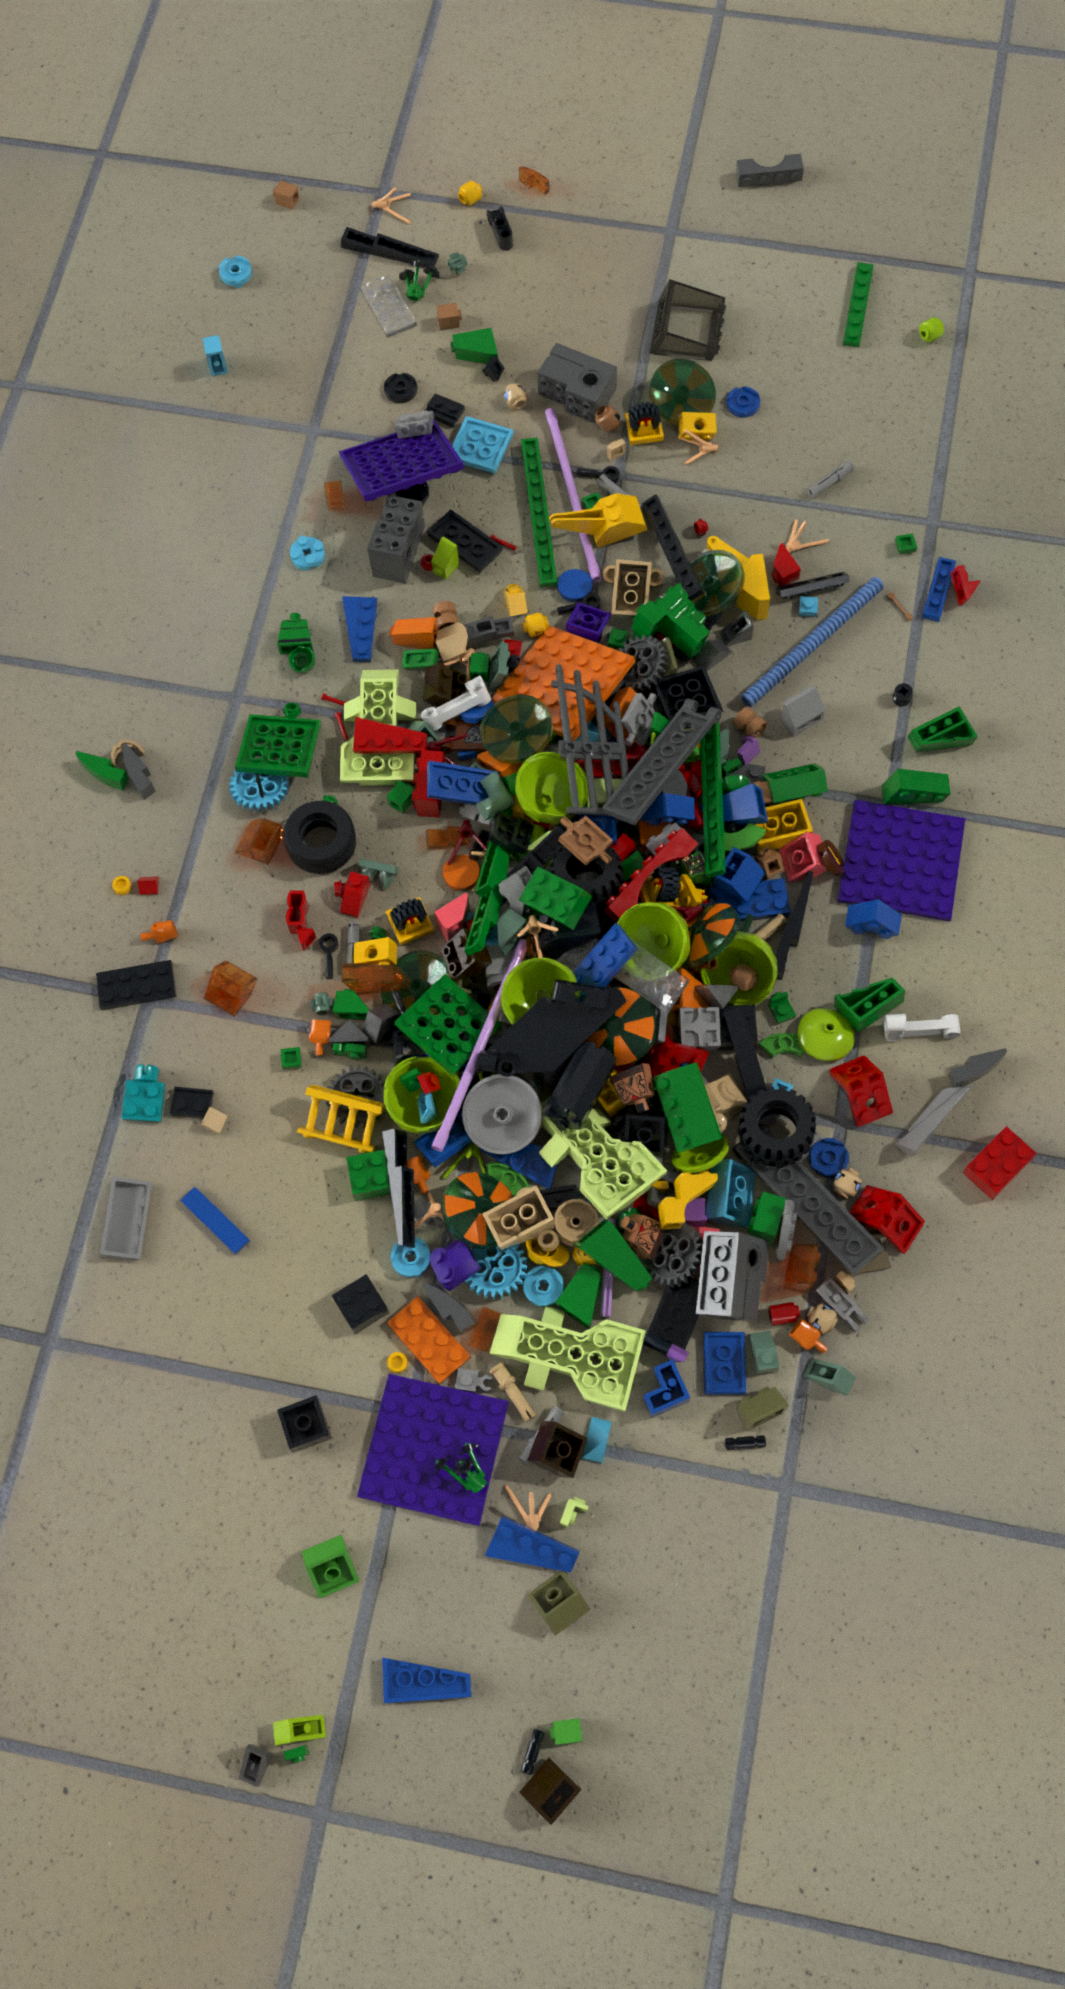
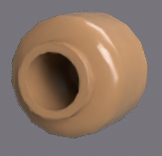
M603 405L597 409L595 421L605 431L615 430L619 426L620 414L611 405Z
M739 963L736 967L733 966L728 974L731 977V985L738 986L743 991L753 989L759 978L756 969L744 963Z

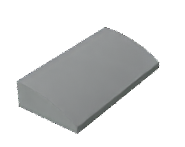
M112 1177L100 1258L140 1260L152 1182Z

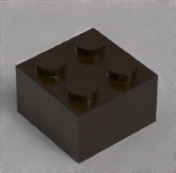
M542 1421L527 1461L559 1477L574 1478L588 1438L555 1421Z

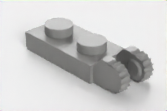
M831 1277L826 1279L814 1291L854 1332H857L859 1327L849 1317L853 1312L864 1324L869 1321L858 1308L859 1306Z

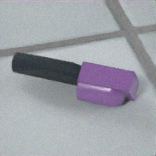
M647 1333L644 1340L664 1352H668L666 1357L676 1362H685L689 1354L688 1351L674 1344L671 1345Z

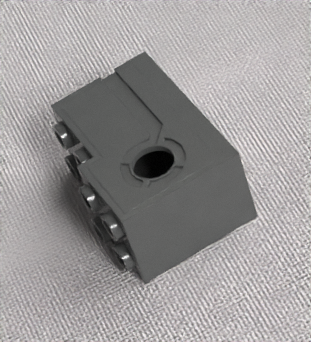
M555 343L549 357L546 358L538 371V395L565 405V412L595 424L597 409L607 405L617 389V366Z
M388 495L380 520L377 519L368 546L373 577L407 583L425 528L421 501Z
M704 1231L696 1314L721 1320L757 1322L761 1282L766 1281L769 1241L739 1232Z

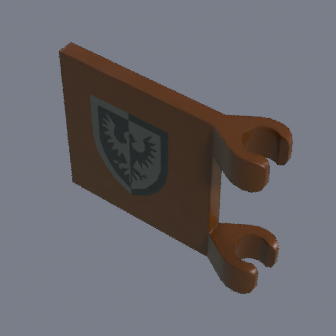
M453 718L445 721L444 724L447 731L456 729L455 736L466 733L469 736L456 740L454 743L450 742L441 745L442 752L449 754L453 751H488L490 744L484 745L483 728L484 726L493 728L494 721L488 720L483 722L481 720L477 724Z

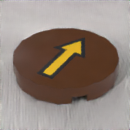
M830 840L821 842L819 844V851H823L824 856H822V860L826 868L835 876L843 874L844 863L837 848Z

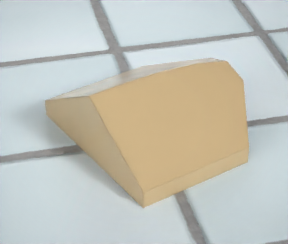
M460 622L440 629L437 632L436 644L445 663L467 653V629Z

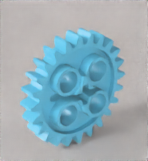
M233 771L234 776L230 777L229 787L233 801H237L238 806L242 805L244 810L249 807L250 812L254 808H257L258 813H260L261 808L267 812V807L269 806L274 809V804L281 805L280 800H285V795L288 794V776L258 774L264 795L263 798H261L255 773Z
M489 1236L486 1238V1245L472 1243L474 1249L472 1252L479 1266L486 1270L483 1273L476 1272L465 1280L466 1284H471L470 1290L472 1291L477 1288V1296L483 1292L484 1299L490 1294L493 1300H495L496 1295L503 1299V1293L510 1297L511 1289L517 1292L516 1284L523 1285L521 1278H526V1273L523 1271L528 1270L527 1265H525L527 1258L523 1257L524 1251H518L520 1248L519 1244L500 1250L495 1238L491 1240ZM492 1251L497 1253L493 1257L487 1256V1254ZM507 1261L514 1263L510 1267L504 1266V1263ZM495 1278L503 1279L500 1283L493 1282Z

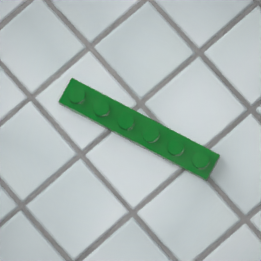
M857 262L843 341L845 346L860 347L874 264Z

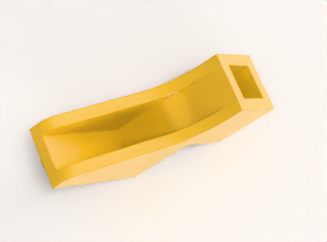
M704 1171L696 1175H691L689 1172L679 1174L674 1181L676 1199L675 1197H666L658 1205L661 1230L678 1229L684 1225L686 1205L713 1187L714 1183L718 1180L717 1173L711 1174L709 1171Z

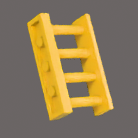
M314 1084L306 1088L305 1095L311 1096L312 1103L307 1125L299 1127L297 1133H301L305 1138L313 1139L316 1137L357 1148L361 1153H370L377 1149V1145L370 1143L376 1116L385 1112L386 1107L384 1103ZM322 1099L329 1101V1104H331L325 1131L314 1128L319 1103ZM341 1104L348 1106V1109H350L344 1136L333 1133L338 1106H341ZM360 1109L367 1111L368 1114L362 1141L351 1138L357 1111Z

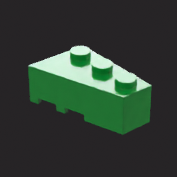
M958 706L912 729L907 738L917 753L972 745L978 736L962 709Z
M898 768L881 785L884 805L941 803L951 794L948 774Z
M891 977L869 984V987L859 990L856 988L850 993L834 995V1007L860 1033L902 1004L905 998V990Z

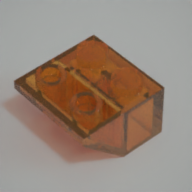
M265 818L250 820L235 853L269 865L284 834L281 824Z
M225 960L214 966L204 999L235 1017L251 996L257 978Z
M792 1245L783 1285L784 1289L806 1294L809 1288L813 1289L817 1277V1272L814 1269H817L821 1252H818L819 1245Z

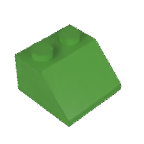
M342 1535L302 1551L305 1567L319 1598L360 1582Z

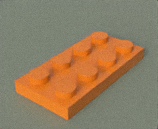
M418 1296L387 1322L389 1327L439 1385L471 1358Z

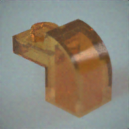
M341 480L325 482L324 488L328 511L345 509Z

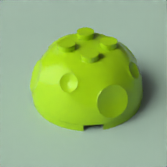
M541 752L526 759L518 770L515 782L516 796L523 812L537 822L551 825L560 824V820L564 816L569 820L574 818L576 815L566 814V808L572 807L566 759L560 758V754L555 752ZM575 762L579 807H584L589 797L586 774Z
M656 902L637 904L629 908L617 922L638 948L623 966L624 970L632 976L643 980H662L677 971L686 961L690 952L688 925L684 918L671 906Z
M736 931L729 933L727 936L722 935L708 945L707 950L709 953L704 957L715 958L717 960V968L715 970H700L704 985H731V977L728 976L730 969L733 966L736 967L739 963H744L756 969L759 976L755 987L748 991L738 988L728 1003L734 1005H756L768 997L774 988L778 969L776 957L769 944L756 934Z
M532 958L517 965L507 975L501 992L502 1007L511 1024L513 1025L542 997H552L554 980L577 982L573 972L564 964L548 958ZM577 991V992H576V996H577L579 999H580V991Z
M430 1056L408 1058L396 1065L386 1078L384 1084V1104L393 1121L404 1130L421 1135L438 1131L441 1128L460 1079L457 1073L451 1076ZM415 1068L421 1074L434 1071L441 1087L440 1090L432 1093L440 1118L425 1124L420 1123L417 1098L422 1092V1087L409 1093L400 1082L399 1077Z

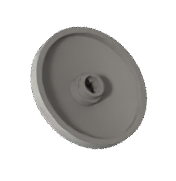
M492 1075L474 1085L466 1096L462 1111L463 1124L470 1139L483 1150L494 1154L514 1153L529 1145L539 1132L542 1123L541 1102L535 1090L524 1080L516 1076Z

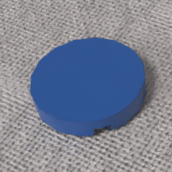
M742 386V388L738 389L737 387L730 391L727 396V408L734 416L746 418L753 416L760 407L759 394L753 388Z
M571 569L562 573L557 584L561 597L569 602H580L586 595L591 594L593 587L592 579L588 573L579 569Z
M492 701L484 706L476 705L460 713L461 719L471 724H477L481 720L486 722L494 716L495 705Z
M834 1138L821 1139L812 1146L809 1153V1163L812 1169L823 1177H835L839 1170L846 1169L849 1162L848 1151L840 1141Z

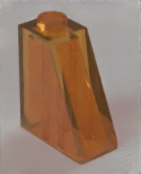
M344 963L342 982L354 990L357 995L400 990L402 974L393 965Z

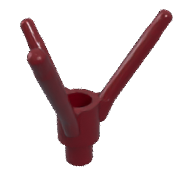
M466 733L455 737L450 736L439 741H429L427 743V750L441 751V745L468 737L469 734ZM444 756V759L447 763L457 765L449 758Z
M464 820L461 827L458 828L461 834L450 856L448 865L452 864L464 838L473 837L487 851L488 847L476 835L470 820Z
M700 904L689 908L671 906L676 911L682 912L686 923L703 911Z

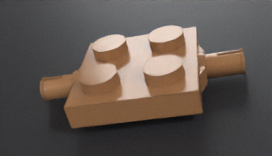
M566 816L562 817L560 823L567 828V831L559 837L558 841L584 865L589 864L598 857L606 864L610 863L612 858L604 851L612 844L613 840L587 816L574 823Z

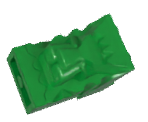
M678 583L675 587L671 586L663 598L659 597L654 603L651 600L646 604L642 603L636 610L637 614L633 618L632 629L641 637L645 635L647 638L650 635L653 637L658 632H661L665 637H669L670 641L688 658L692 659L705 644L710 631L703 625L706 615L696 610L694 604L688 599V594L682 585Z

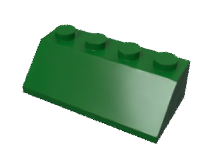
M697 1062L653 1077L678 1153L723 1139Z

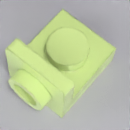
M576 1497L573 1500L568 1499L560 1526L568 1528L569 1523L574 1524L578 1513L574 1511L575 1508L587 1513L589 1506L585 1505L586 1501Z

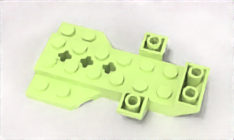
M399 669L363 670L360 679V696L344 703V721H355V718L359 717L397 726V718L398 721L416 720V702L398 696ZM354 736L341 746V783L377 786L396 785V782L399 780L402 782H414V753L354 754Z
M549 1098L541 1103L542 1123L540 1128L544 1127L551 1134L552 1138L540 1150L539 1154L551 1168L569 1154L581 1168L580 1191L606 1220L617 1211L621 1212L647 1192L651 1185L666 1175L667 1170L641 1142L632 1141L631 1143L622 1142L620 1139H612L604 1130L612 1122L599 1108L591 1110L581 1129H566L563 1131L557 1128L556 1123L543 1113ZM612 1166L613 1170H609L606 1167ZM620 1180H621L622 1182H623V1181H626L627 1183H626V1184H621V1183H620Z
M545 1306L541 1321L524 1316L500 1315L490 1354L529 1364L523 1386L544 1391L547 1377L551 1370L571 1376L585 1401L623 1412L626 1411L646 1330L606 1319L591 1329L579 1333L562 1328L565 1312ZM574 1350H577L578 1355L581 1356L580 1358L573 1359L570 1352L573 1353ZM597 1356L600 1364L593 1365L590 1358ZM614 1361L620 1367L616 1371L612 1370L610 1363L613 1364Z

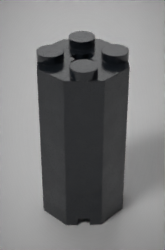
M584 1042L578 1047L543 1111L547 1117L556 1123L557 1128L560 1130H579L584 1125L616 1067L617 1058L607 1048L603 1046L601 1049L596 1048V1043Z

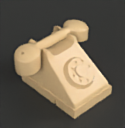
M616 559V566H607L603 571V577L608 583H614L611 614L635 616L637 608L642 603L646 604L649 601L650 585L658 587L664 582L663 572L657 568L651 570L652 562Z
M731 1073L705 1084L721 1135L726 1130L727 1119L742 1112L744 1103H747L746 1097Z
M537 1185L532 1188L525 1187L520 1189L515 1197L483 1213L500 1250L538 1238V1244L544 1251H553L559 1245V1238L553 1231L555 1229V1220Z

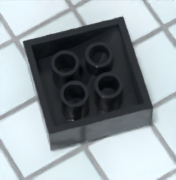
M704 665L657 679V684L652 685V693L657 696L655 700L661 715L669 721L673 719L688 698L698 702L696 713L705 716L711 707L720 709L723 712Z

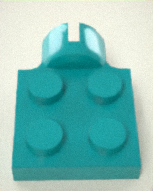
M139 1064L136 1066L133 1080H126L121 1119L162 1122L166 1084L158 1081L159 1068L157 1066L148 1064L146 1067L144 1064Z

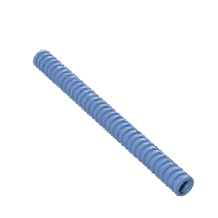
M877 577L871 578L845 604H842L826 621H823L807 638H804L788 655L784 656V659L782 658L757 683H754L749 690H746L741 695L743 703L746 706L753 707L777 683L781 682V679H784L808 655H811L827 638L831 637L846 621L883 590V582Z

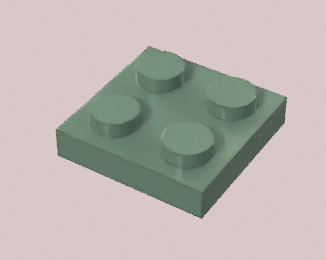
M501 642L490 658L487 688L490 691H495L498 685H501L503 678L508 675L509 667L506 666L510 657L508 643Z

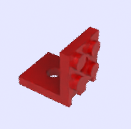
M666 1035L664 1043L641 1051L638 1059L641 1063L650 1065L651 1074L654 1077L679 1068L683 1062H687V1065L697 1062L701 1073L709 1053L703 1049L674 1043Z
M865 1055L829 1069L831 1077L847 1093L854 1124L857 1127L893 1113L884 1074ZM874 1098L873 1103L866 1106L867 1100Z
M866 1185L849 1211L861 1225L878 1229L896 1250L902 1254L907 1252L925 1223V1220L902 1194Z

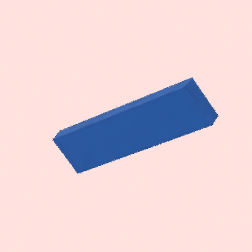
M939 557L922 618L936 622L940 621L951 582L950 573L954 570L956 564L955 560Z
M196 1187L180 1200L235 1255L250 1242Z

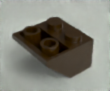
M441 662L425 670L423 701L439 707L464 694L466 691L464 684L466 683V675Z
M467 928L461 929L441 948L452 981H458L479 974L492 963L486 944L482 951L470 956L464 952L470 929Z
M548 1758L519 1793L552 1825L582 1789Z

